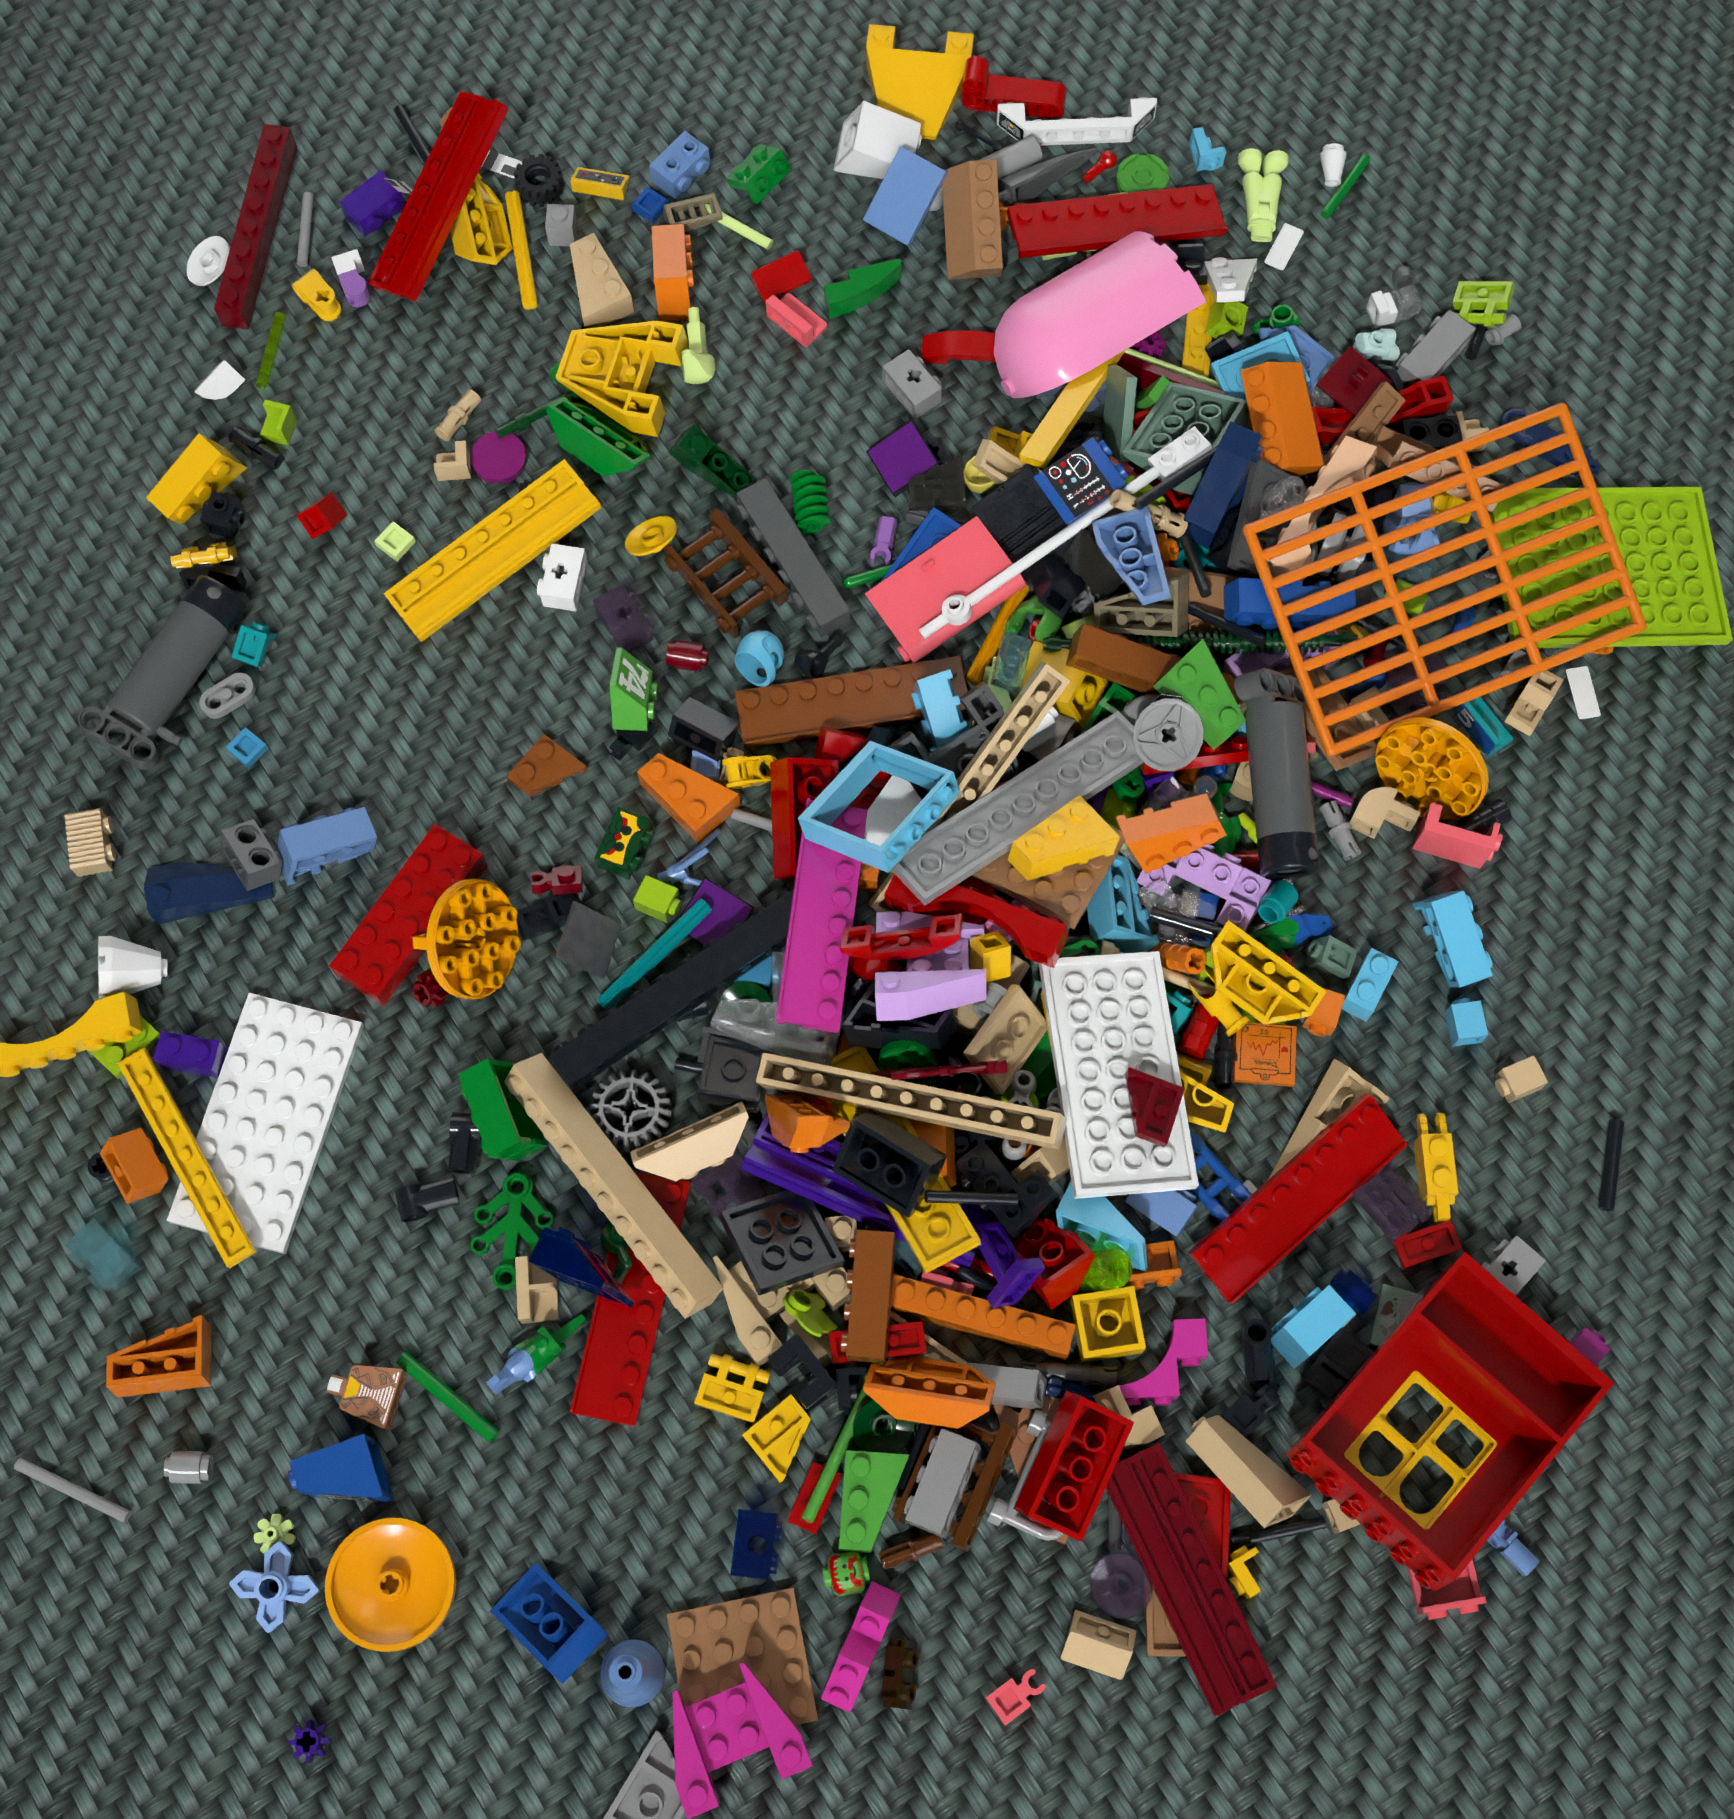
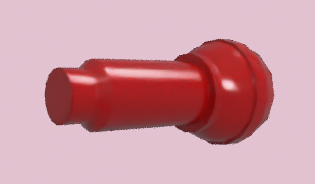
M1108 150L1102 152L1097 163L1085 172L1082 180L1087 184L1104 170L1113 168L1117 163L1116 155Z

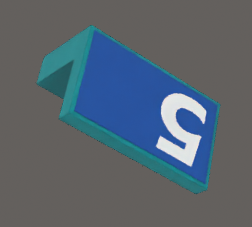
M1481 697L1457 706L1453 712L1488 758L1509 745L1514 739Z

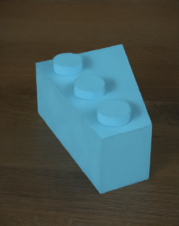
M951 669L917 680L913 688L914 693H911L915 709H921L924 720L920 721L925 737L930 736L933 747L929 748L930 754L968 728L959 704H961L958 694L955 695L950 681L953 678Z
M1117 855L1087 907L1090 940L1096 943L1097 946L1100 945L1102 940L1114 943L1115 947L1119 948V952L1122 953L1147 952L1160 942L1157 934L1152 935L1147 923L1150 915L1147 909H1142L1137 896L1141 891L1130 862L1126 857Z
M1464 891L1442 892L1412 903L1415 911H1422L1427 922V926L1423 927L1426 936L1432 935L1438 950L1434 954L1450 987L1460 988L1493 976L1490 969L1493 966L1491 957L1487 951H1484L1481 942L1483 939L1482 930L1474 921L1471 913L1473 911V904L1470 897L1465 895Z

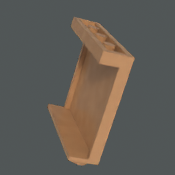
M1383 425L1380 426L1372 442V445L1377 447V458L1390 469L1439 450ZM1454 456L1406 476L1431 485L1459 474L1461 471ZM1485 476L1477 479L1482 496L1506 487ZM1465 484L1445 491L1468 502L1471 500ZM1497 503L1487 506L1488 511L1493 513Z

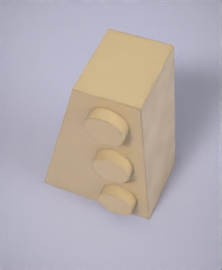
M592 233L571 243L570 250L584 328L605 327L634 313L631 294L595 234Z

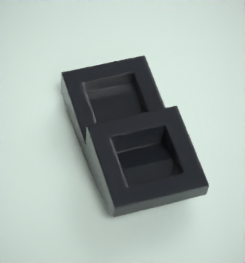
M199 565L181 569L179 573L186 590H189L200 575L214 578L231 590L240 592L244 591L247 584L241 568L235 566Z
M573 893L544 897L542 903L517 909V925L523 941L565 926L572 902L576 901Z

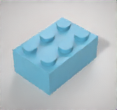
M1330 1285L1323 1291L1317 1287L1271 1329L1275 1335L1270 1338V1343L1295 1369L1356 1313Z

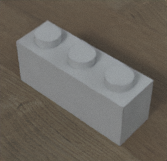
M1451 310L1442 318L1440 316L1436 317L1429 327L1430 332L1426 336L1421 334L1413 344L1412 352L1410 354L1405 352L1396 364V367H1398L1397 372L1404 386L1409 387L1419 381L1439 377L1470 343L1476 328Z
M941 1429L939 1436L934 1435L928 1450L931 1456L927 1466L922 1465L917 1475L916 1483L919 1486L915 1496L910 1495L904 1508V1514H907L905 1520L909 1524L946 1539L981 1451V1447L977 1442L945 1429Z

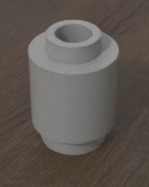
M172 1451L170 1457H166L164 1461V1476L169 1477L170 1483L202 1484L204 1481H210L214 1468L213 1455H206L204 1451Z

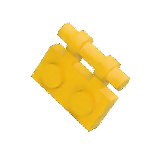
M226 542L210 544L207 550L199 551L198 546L181 549V554L171 556L170 560L172 567L191 568L196 565L217 564L222 561L233 560L237 557L235 545L227 546Z
M712 1353L708 1365L719 1368L717 1376L704 1373L694 1404L755 1424L764 1392L753 1389L756 1381L768 1384L771 1372L760 1369V1365L757 1366V1364L752 1362L750 1365L733 1360V1356L727 1354L720 1356ZM729 1372L746 1377L744 1384L740 1385L726 1380Z

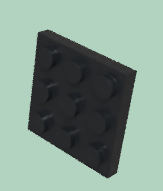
M784 1190L720 1212L719 1219L758 1296L842 1267L845 1260L814 1202L792 1191Z

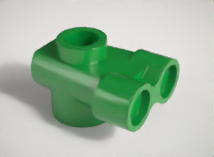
M1283 304L1276 306L1272 310L1270 318L1266 320L1262 318L1251 326L1255 335L1260 338L1258 331L1260 328L1270 327L1273 329L1290 325L1298 327L1301 322L1293 309Z

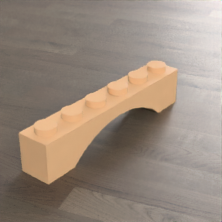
M1345 436L1341 444L1334 447L1327 466L1323 465L1321 467L1315 485L1307 489L1304 502L1369 477L1376 466L1377 447ZM1327 506L1292 519L1289 526L1281 530L1277 544L1310 532L1317 518ZM1306 545L1268 560L1267 564L1272 577L1311 563L1310 545Z

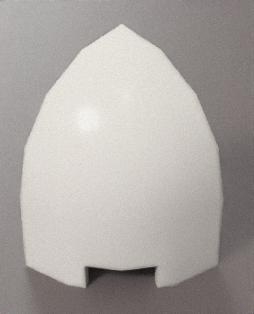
M223 360L196 388L195 393L203 398L213 400L226 398L245 379Z

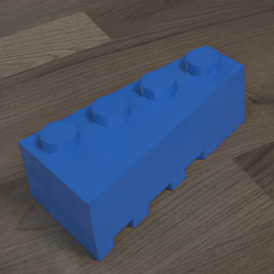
M1237 578L1224 586L1225 620L1236 621L1237 625L1242 626L1259 624L1264 629L1278 628L1261 579ZM1295 581L1277 588L1282 604L1285 605L1331 587V582L1319 581L1318 585L1302 586V581ZM1355 590L1287 616L1293 632L1355 609Z

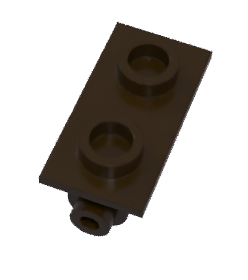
M890 1639L889 1645H886L884 1669L895 1670V1676H883L881 1700H884L883 1707L911 1710V1704L916 1696L914 1672L919 1663L917 1642Z

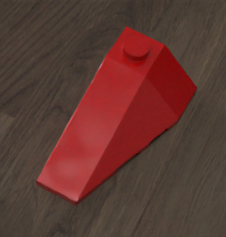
M992 1212L988 1223L1000 1222ZM1038 1216L1031 1228L1016 1240L1005 1229L1021 1260L1040 1257L1045 1269L1032 1284V1287L1051 1310L1078 1291L1095 1255L1076 1233L1069 1229L1065 1231L1057 1227L1053 1221L1047 1218L1044 1220Z

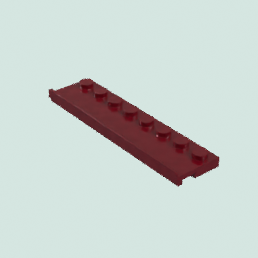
M1160 1443L1117 1462L1105 1489L1212 1714L1219 1716L1225 1711L1277 1687Z

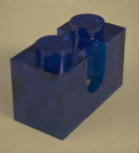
M738 1509L730 1573L732 1577L770 1581L771 1574H777L779 1555L773 1554L774 1542H781L783 1522L777 1521V1513ZM755 1537H763L767 1543L766 1550L760 1555L752 1554L749 1551V1543Z

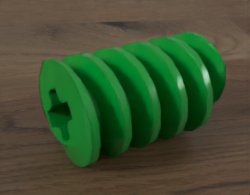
M809 470L795 472L790 477L794 513L796 514L795 523L801 534L816 533L831 524V519L827 516L830 510L826 506L828 504V498L825 496L827 488L824 486L826 479Z

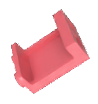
M1431 802L1418 824L1412 849L1478 869L1483 866L1486 860L1491 861L1494 851H1498L1503 834L1498 833L1500 823L1494 822L1486 835L1441 823L1439 818L1443 806Z
M1473 1559L1454 1582L1436 1591L1423 1587L1415 1579V1573L1407 1567L1417 1614H1427L1428 1620L1448 1617L1446 1610L1459 1608L1460 1615L1478 1612V1605L1487 1603L1486 1597L1481 1596Z

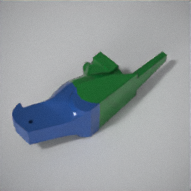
M1288 913L1284 920L1275 924L1265 921L1249 930L1247 934L1254 939L1256 938L1259 943L1274 954L1280 955L1282 949L1297 946L1311 935L1314 937L1331 936L1333 926L1328 915Z

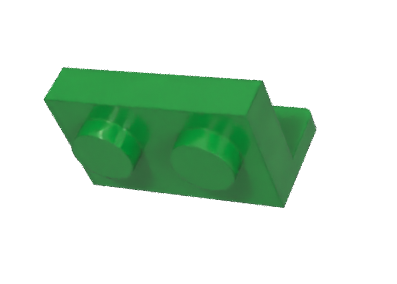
M760 144L751 150V154L742 163L734 167L733 172L726 180L730 187L747 191L752 202L758 204L791 171V168L780 148Z

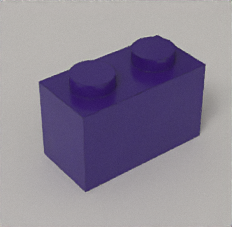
M381 170L339 201L344 217L364 237L378 230L384 222L392 216L399 214L405 206L402 192H398L383 179L388 177Z
M161 1031L153 1060L163 1069L218 1078L228 1049L220 1041Z

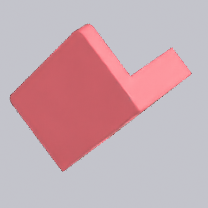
M787 293L781 300L775 295L766 300L767 317L806 348L827 329V323L790 293Z

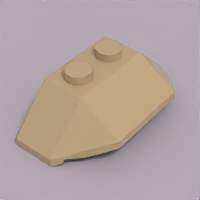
M741 1101L732 1107H728L631 1151L630 1154L635 1168L678 1181L680 1179H690L706 1167H716L723 1164L728 1157L733 1156L749 1118L743 1102Z

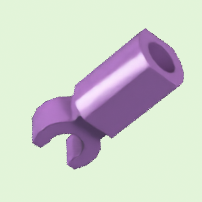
M881 516L879 518L874 540L875 548L870 553V563L873 565L877 556L885 557V566L891 564L890 550L893 548L898 521L893 517Z

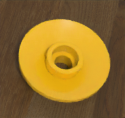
M658 516L642 522L628 534L625 540L626 550L634 556H644L661 551L674 538L677 532L675 520L668 516Z

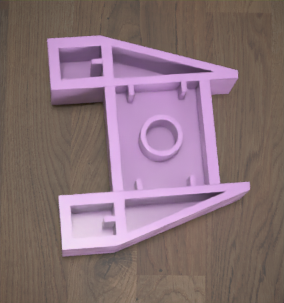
M907 911L877 912L876 933L931 927V920L934 916ZM963 922L960 940L938 952L907 959V972H876L875 1001L877 1021L910 1020L987 1000L986 969L969 970L970 938L985 934L984 925Z

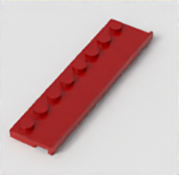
M460 91L367 283L376 290L410 299L413 302L417 301L508 112L507 106L497 99L492 101L480 95Z
M1213 184L1008 206L1006 212L1013 239L1016 240L1019 250V258L1105 249L1134 231L1151 234L1154 236V242L1160 243L1223 236L1228 230L1224 224Z
M1364 1093L1188 1252L1208 1280L1213 1282L1221 1293V1297L1228 1303L1234 1304L1408 1145L1407 1141H1404L1370 1094Z
M634 1171L681 1232L691 1182L674 1181L665 1177ZM629 1247L628 1251L632 1260V1266L620 1285L628 1298L621 1293L617 1286L611 1283V1278L603 1269V1275L613 1288L608 1286L605 1280L601 1278L570 1413L636 1427L666 1294L653 1280L652 1275L642 1262L636 1258L633 1250ZM608 1251L604 1266L613 1275L619 1261L616 1254Z

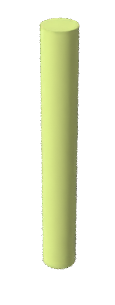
M704 204L707 215L712 214L710 205ZM722 212L723 219L717 222L767 250L771 248L773 244L772 239Z

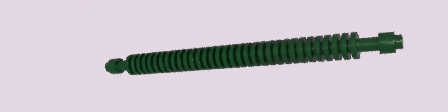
M1258 630L1257 633L1263 635V631H1262V630ZM1265 630L1267 640L1263 647H1259L1238 636L1233 637V634L1227 632V637H1225V631H1220V637H1218L1217 631L1212 632V637H1210V631H1205V637H1203L1202 631L1197 632V637H1195V631H1190V637H1187L1186 631L1182 634V637L1160 636L1157 638V636H1152L1150 638V635H1145V638H1142V635H1137V638H1135V634H1130V638H1128V640L1139 644H1149L1155 650L1160 649L1163 653L1167 649V654L1172 653V649H1175V654H1180V649H1182V654H1187V649L1191 650L1202 639H1204L1209 651L1212 648L1213 654H1217L1218 648H1220V654H1225V648H1227L1228 654H1232L1233 648H1235V654H1240V648H1242L1243 654H1247L1248 648H1250V653H1255V648H1257L1258 653H1263V648H1265V653H1270L1271 647L1273 653H1278V647H1280V653H1285L1286 650L1281 633L1278 636V630H1273L1272 636L1270 630ZM1340 632V635L1321 634L1299 643L1298 647L1300 651L1302 647L1303 653H1308L1309 647L1310 653H1315L1316 647L1318 653H1323L1324 647H1339L1357 640L1359 637L1358 635H1353L1352 632ZM1049 636V639H1043V650H1049V653L1061 651V648L1070 650L1072 639H1061V636Z

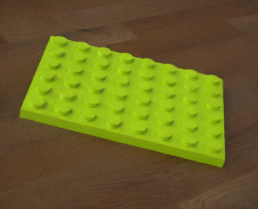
M1702 487L1597 488L1647 625L1644 631L1605 647L1728 645L1733 638ZM1533 488L1498 502L1493 513L1488 512L1492 523L1581 488ZM1587 498L1497 534L1502 550H1505L1594 514ZM1597 525L1506 562L1513 578L1604 541ZM1607 552L1519 587L1517 592L1522 605L1612 570L1613 566ZM1615 580L1527 615V619L1532 632L1622 597L1623 594L1618 580ZM1504 593L1502 594L1506 612L1511 610V608L1507 600L1506 594ZM1625 607L1536 644L1538 648H1572L1632 624L1633 621L1628 608ZM1516 621L1507 623L1510 641L1521 637Z

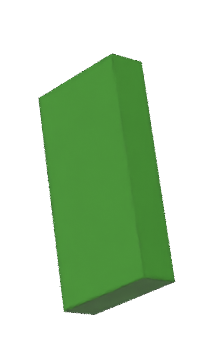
M1162 375L1141 390L1135 398L1134 414L1146 410L1155 404L1169 386L1170 381Z

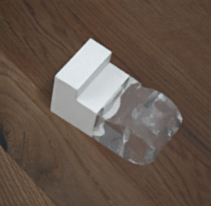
M1409 285L1398 291L1384 294L1382 291L1371 293L1366 309L1374 328H1379L1418 314L1423 309V303L1415 286Z

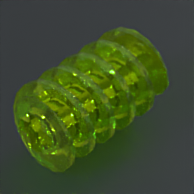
M1114 1248L1092 1251L1095 1258L1078 1290L1097 1291L1118 1289L1125 1286L1132 1275L1133 1265L1126 1252Z

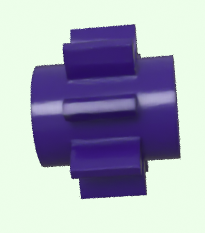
M307 1720L306 1729L294 1726V1732L297 1734L294 1740L288 1741V1744L294 1745L297 1750L293 1758H299L304 1754L306 1755V1762L313 1763L314 1754L317 1753L321 1757L326 1756L327 1754L323 1748L325 1743L332 1741L331 1738H325L323 1733L327 1726L323 1724L316 1729L314 1728L313 1720ZM304 1738H316V1744L311 1746L304 1745Z

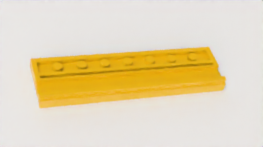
M564 459L383 594L419 641L423 642L549 548L551 543L554 544L600 510L601 505Z

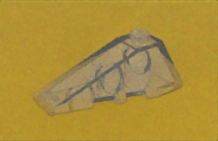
M778 998L777 1002H759L757 999L719 1001L710 1021V1027L778 1056L827 1066L831 1065L838 1046L845 1009L844 1002L840 1030L838 1033L802 1028V1025L785 1022L784 1025L777 1024L778 1021H775Z

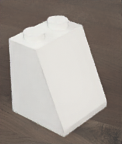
M863 101L843 122L833 170L841 173L884 179L900 146L916 153L922 140V135L919 134L921 123Z

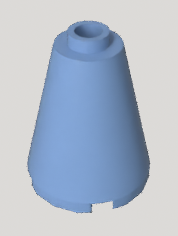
M635 1639L622 1641L612 1647L603 1659L600 1670L601 1684L607 1696L621 1706L639 1707L647 1704L656 1697L664 1684L665 1666L663 1658L652 1645L645 1641ZM626 1666H629L632 1670V1674L628 1679L624 1678Z

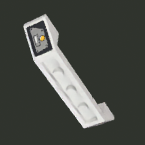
M1140 97L1130 99L1128 117L1062 118L1060 120L1036 119L1033 121L1025 120L1024 103L1008 102L998 104L996 121L1000 128L1017 141L1033 135L1040 146L1131 142L1155 118L1157 98Z

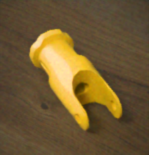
M1204 969L1205 973L1210 977V979L1215 984L1214 976L1208 970ZM1187 982L1192 993L1212 1017L1216 1016L1224 1025L1228 1037L1236 1033L1250 1020L1247 1016L1243 1017L1232 1001L1217 990L1213 997L1204 999Z

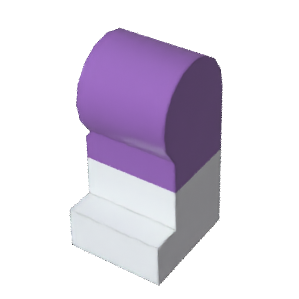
M355 249L331 257L348 303L357 308L365 306L370 300V293L366 281L358 274L365 271L358 250Z

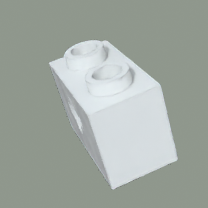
M551 543L549 554L545 553L543 558L544 578H540L537 585V595L541 597L544 607L577 611L588 562L585 548Z

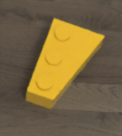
M198 433L146 498L168 519L182 525L202 508L205 500H209L212 491L221 492L244 472L247 467L226 447Z
M1079 795L1013 841L1008 861L1029 881L1062 871L1063 867L1076 863L1081 865L1088 863L1089 859L1102 855L1105 857L1114 855L1120 836Z

